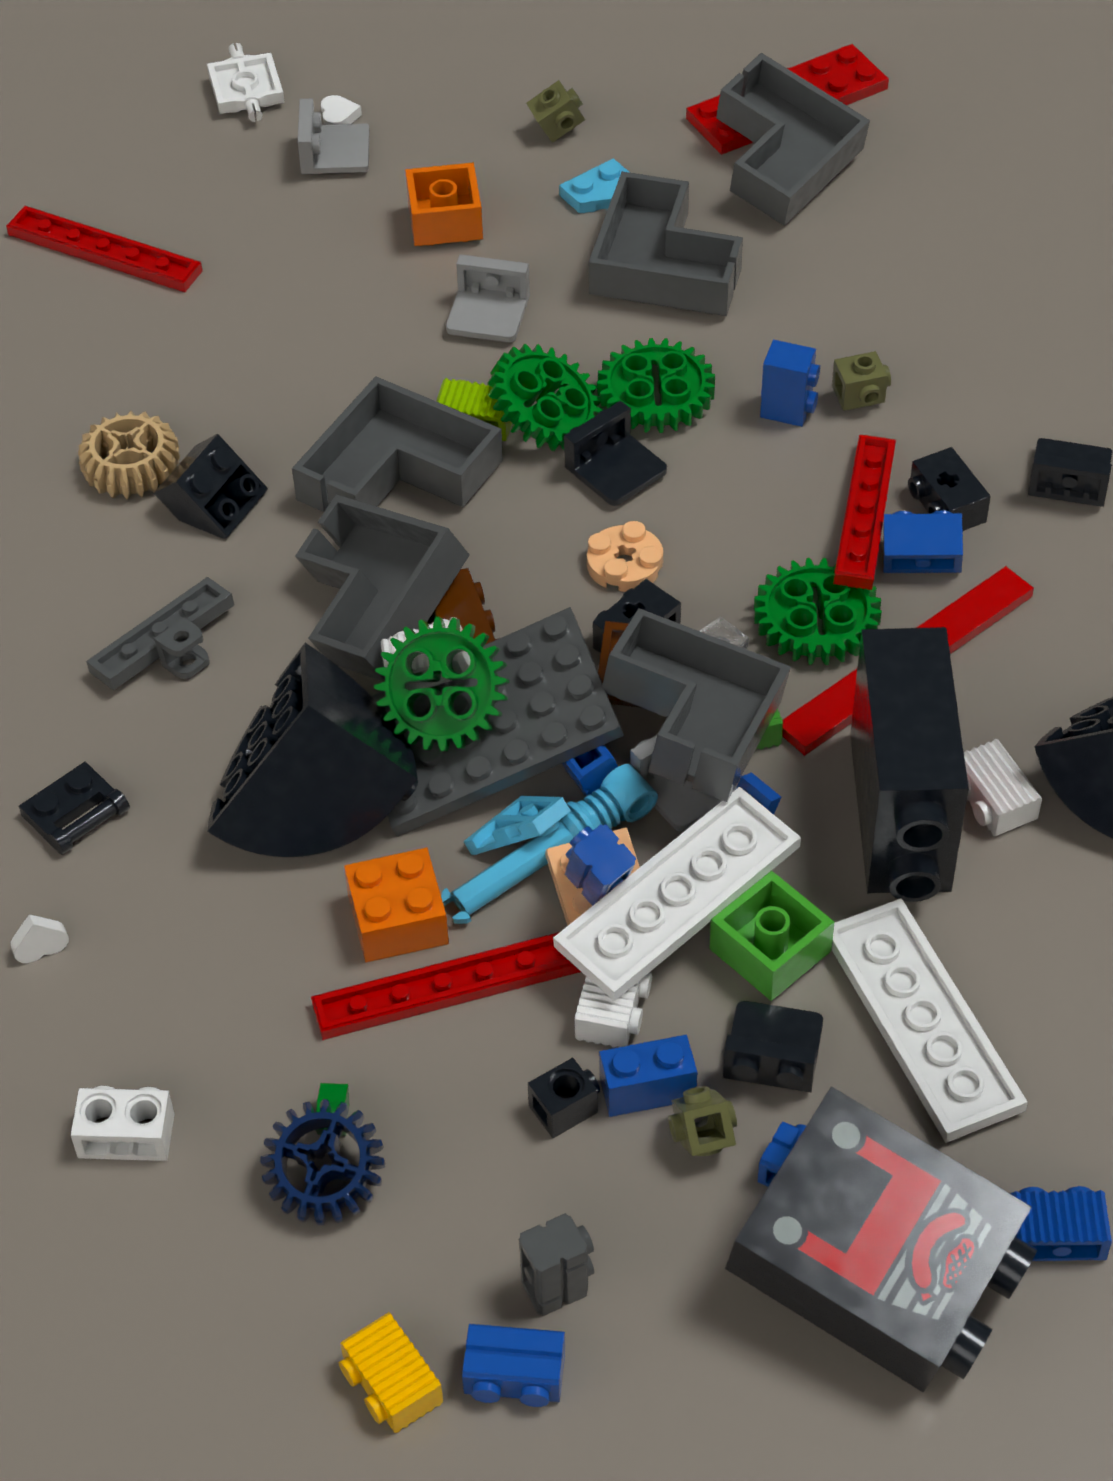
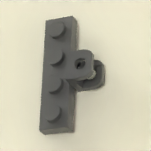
M206 577L88 659L86 663L89 672L109 688L115 690L160 658L162 666L173 675L182 679L191 678L210 664L208 653L198 645L204 640L200 629L235 605L232 593L209 577ZM187 659H195V662L190 665L182 664Z

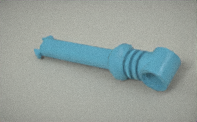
M623 764L615 768L605 777L600 789L593 791L592 795H587L584 797V800L578 802L569 801L566 803L571 811L559 820L560 826L555 831L543 837H534L451 893L447 888L444 889L441 894L444 906L453 901L460 910L459 913L452 917L455 924L471 922L469 915L547 865L546 849L570 843L585 827L590 826L594 830L600 824H606L612 829V826L616 827L620 824V821L634 822L643 818L655 806L658 799L657 792L632 765Z

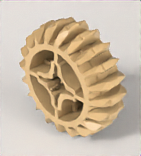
M132 410L125 416H120L116 412L115 417L110 420L102 417L101 425H90V432L82 434V444L79 445L78 450L80 470L89 486L97 488L99 494L108 491L112 499L119 494H123L128 499L131 494L138 493L143 497L144 491L150 490L155 492L158 484H162L177 467L180 459L178 440L174 432H172L169 423H163L159 416L150 418L146 411L139 416L134 415Z

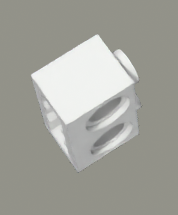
M98 1086L94 1089L79 1088L71 1131V1138L77 1157L80 1159L168 1161L174 1121V1110L169 1091L159 1090L154 1087H143L139 1090L115 1089L110 1086ZM100 1118H108L107 1120H105V1121H103V1122H99V1123H96V1122H95L96 1120H98V1119H100ZM145 1119H153L149 1123L139 1124Z

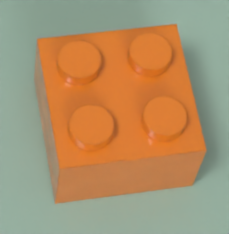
M474 162L405 169L414 246L483 239L482 207Z
M427 847L344 865L348 897L365 963L449 944L447 916Z

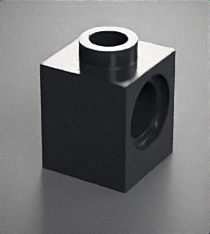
M573 1057L527 1083L529 1107L552 1138L557 1137L598 1113V1093H600L598 1081L589 1069L583 1071ZM566 1093L575 1095L571 1098L559 1097V1095Z

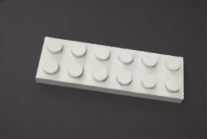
M738 787L732 792L728 802L721 801L553 937L554 948L613 1001H616L706 926L714 916L800 847L801 837L741 787Z
M902 898L834 923L832 941L834 955L945 1143L1026 1111L1028 1103Z

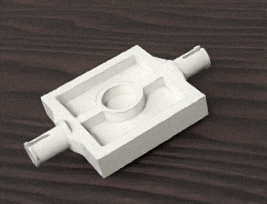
M234 43L229 46L231 58L207 64L219 113H236L241 110H247L249 120L255 122V113L257 121H259L263 116L260 107L284 103V94L272 54L244 55L242 45L236 43V51Z

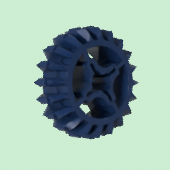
M328 1099L321 1101L320 1112H314L311 1103L308 1101L303 1103V1110L306 1115L298 1118L294 1110L290 1109L286 1112L291 1122L288 1127H285L280 1122L273 1124V1129L281 1137L279 1140L271 1137L264 1140L265 1147L275 1152V1154H266L260 1157L262 1166L274 1168L264 1173L262 1180L266 1185L276 1184L269 1192L273 1201L286 1197L281 1206L284 1213H291L299 1205L297 1218L300 1222H306L313 1210L315 1211L314 1217L317 1225H324L326 1212L329 1211L332 1212L336 1223H340L343 1221L341 1208L348 1206L353 1215L360 1213V1209L354 1201L358 1196L369 1203L373 1200L372 1193L365 1186L366 1184L372 1186H381L382 1184L381 1177L371 1172V1170L385 1168L386 1162L384 1158L372 1156L380 1152L384 1146L381 1139L369 1140L375 1134L376 1128L373 1123L361 1126L364 1115L360 1110L353 1112L347 1118L348 1105L344 1102H340L335 1112L331 1113V1104ZM328 1128V1130H323L321 1137L315 1143L302 1144L298 1142L295 1145L305 1134L313 1130ZM342 1132L348 1134L358 1144L360 1152L359 1166L350 1164L348 1159L339 1155V1148L341 1146L339 1138ZM328 1153L332 1163H336V1165H323L321 1170L318 1171L315 1163L310 1161V1159H323L325 1154ZM288 1158L296 1160L299 1165L307 1168L304 1180L307 1185L304 1193L298 1191L289 1182L287 1175ZM352 1179L339 1192L318 1197V1194H322L326 1185L332 1180L348 1181Z

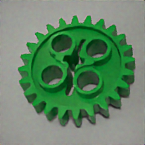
M649 338L648 345L643 346L641 342L635 340V348L631 349L626 345H621V354L611 352L610 361H602V370H598L597 396H600L602 400L600 406H607V409L620 400L630 407L632 430L638 424H641L645 433L650 430L651 426H656L659 433H663L666 425H670L673 430L677 431L678 422L691 426L692 416L701 419L703 418V409L710 410L711 400L715 398V374H712V364H705L704 354L695 356L694 347H690L685 351L682 350L681 341L677 342L674 346H668L667 338H664L661 345L655 344L653 338ZM652 365H656L658 370V390L661 406L655 404Z
M523 344L520 350L512 347L508 354L504 352L491 370L490 374L492 376L487 382L492 387L488 396L497 400L492 407L493 410L504 412L500 421H511L514 424L511 432L515 433L521 430L524 432L523 441L527 442L532 437L536 440L537 448H541L544 442H547L551 451H555L559 445L564 450V435L602 411L601 408L597 407L602 400L600 397L593 395L598 388L597 385L586 383L590 376L589 373L579 374L577 372L580 365L578 362L569 365L566 354H563L560 358L555 357V351L552 347L547 353H544L540 344H537L533 350L527 344Z
M806 558L805 566L802 567L793 560L791 561L789 571L778 566L777 575L767 574L765 585L758 586V596L754 598V624H758L759 636L767 635V646L778 644L779 655H783L788 651L793 652L792 661L794 662L802 655L807 656L808 665H812L816 657H821L825 665H829L830 656H835L840 662H845L846 651L854 656L859 655L861 629H878L881 623V598L876 597V586H873L872 590L833 584L836 564L833 567L828 566L826 558H823L819 565H814L810 558ZM812 587L816 588L818 595V615L822 619L821 629L823 635H820L818 632L817 608L813 602Z
M438 616L435 617L433 628H430L428 623L421 619L418 622V633H415L408 627L403 628L406 637L404 642L391 638L390 641L396 649L394 654L388 652L381 653V656L389 664L388 667L375 669V672L385 676V682L374 685V689L385 692L386 697L376 703L377 706L390 707L391 709L383 718L385 722L399 721L394 730L396 735H402L408 730L410 731L408 736L409 744L415 745L423 737V749L431 750L436 740H438L441 751L448 752L450 740H453L457 748L463 749L465 748L464 736L467 735L475 742L480 741L477 728L482 727L491 731L493 727L487 720L488 716H502L501 711L494 705L496 701L508 700L507 696L498 692V687L509 684V679L498 677L497 672L504 669L507 664L503 661H493L492 658L497 655L500 649L497 646L484 647L489 638L486 633L473 638L475 633L474 625L469 623L460 631V620L452 618L448 628H445L443 618ZM465 651L470 656V666L464 673L457 674L452 667L453 658L459 652ZM419 654H426L429 658V668L423 675L416 676L412 670V661ZM441 674L443 678L452 681L477 679L478 681L477 685L473 687H444L442 694L441 691L433 688H418L414 690L406 688L408 682H438L441 679ZM466 692L471 697L472 707L466 714L458 715L454 709V700L459 694ZM427 695L431 702V709L425 716L418 717L413 709L414 702L419 696Z

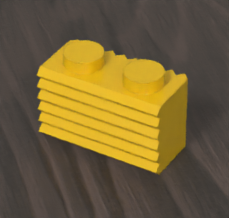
M390 1312L340 1342L343 1359L338 1362L340 1369L352 1387L360 1383L366 1391L368 1397L364 1398V1402L378 1424L386 1420L393 1432L398 1433L402 1428L408 1427L411 1422H416L419 1417H423L427 1412H431L435 1407L443 1403L442 1387L439 1379L430 1370L428 1364L425 1363L423 1357L420 1356L418 1350L414 1347L408 1336L404 1334L402 1328Z

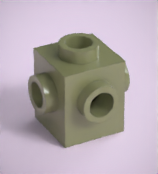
M560 80L544 89L526 103L552 143L585 121L584 116L579 110V107L583 105L579 96L573 88L567 91Z
M876 351L834 359L832 388L843 411L885 403L886 389L891 385V374L886 364L882 365Z
M706 1086L695 1087L684 1091L683 1097L671 1100L674 1114L668 1116V1123L672 1138L675 1143L680 1141L681 1145L692 1156H709L719 1153L723 1148L736 1145L733 1128L737 1127V1118L734 1107L730 1100L727 1101L715 1089L710 1090ZM703 1117L700 1122L695 1123L694 1119Z

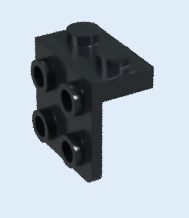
M621 400L608 409L600 411L595 417L578 427H574L569 433L564 435L565 468L612 506L621 504L667 473V464L630 435L631 408Z
M751 1001L739 1002L735 1010L731 1035L727 1034L724 1049L723 1078L811 1093L823 1028V1016L812 1011Z

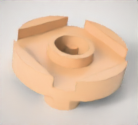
M629 521L624 525L609 527L590 536L588 540L587 569L592 579L599 585L607 588L608 583L613 586H619V591L626 592L631 588L634 589L645 579L654 583L658 578V571L663 566V547L659 539L646 530L643 523ZM629 555L631 556V561L626 562L624 558L617 559V557Z

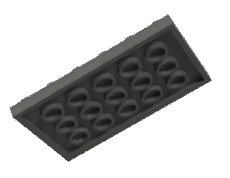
M571 607L484 646L485 648L491 646L499 647L500 651L492 659L493 661H503L507 664L497 674L498 677L509 679V684L498 687V692L507 696L508 700L495 702L494 706L501 711L502 716H488L487 720L491 723L493 729L489 731L482 727L477 728L480 741L475 742L466 735L464 736L465 748L459 749L453 740H450L448 752L440 750L438 740L435 741L431 750L423 749V737L415 745L409 744L416 762L418 785L410 798L406 801L401 799L387 815L391 828L397 837L624 736L609 697L604 688H602V680ZM477 679L449 681L430 688L439 690L442 694L444 687H473L477 685L478 681ZM382 691L372 697L378 702L386 697V694ZM466 692L459 694L454 700V709L458 715L466 714L472 707L471 697ZM427 695L419 696L414 702L413 709L418 717L425 716L431 709V702ZM382 707L387 713L391 710L390 707ZM409 730L403 734L407 741L410 733Z

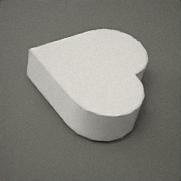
M331 95L321 101L323 125L352 124L362 115L360 105L341 96Z
M29 914L12 938L11 949L17 961L31 963L39 960L44 954L52 955L62 951L67 946L69 937L61 922Z

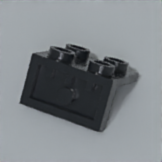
M1039 438L1028 495L1104 507L1112 466V449Z

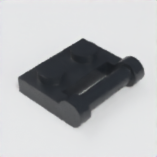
M85 761L20 804L19 809L21 816L58 853L63 855L73 848V842L114 814L120 816L130 809V805L121 791L110 786ZM100 802H103L97 807H95L93 810H91L90 812H88L87 814H85L84 816H82L81 818L67 826L65 829H62L63 827H65L66 825H68L69 823H71L72 821H74L75 819L89 811L91 808H93Z

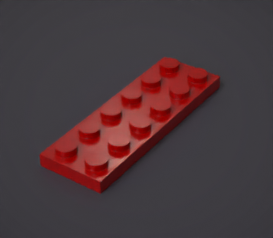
M853 44L787 68L846 106L888 89L889 78ZM720 95L686 108V119L723 155L751 144L753 141L716 118Z

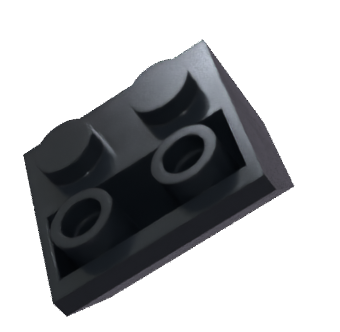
M216 434L195 445L154 494L179 521L225 539L268 488L223 438Z

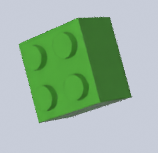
M771 870L711 919L709 949L772 1001L831 952L835 922Z

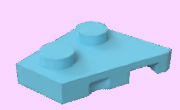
M613 158L560 184L559 196L578 213L608 209L621 172L629 171Z
M520 796L463 842L471 855H477L533 837H543L555 831L560 826L559 820L571 810L563 797Z

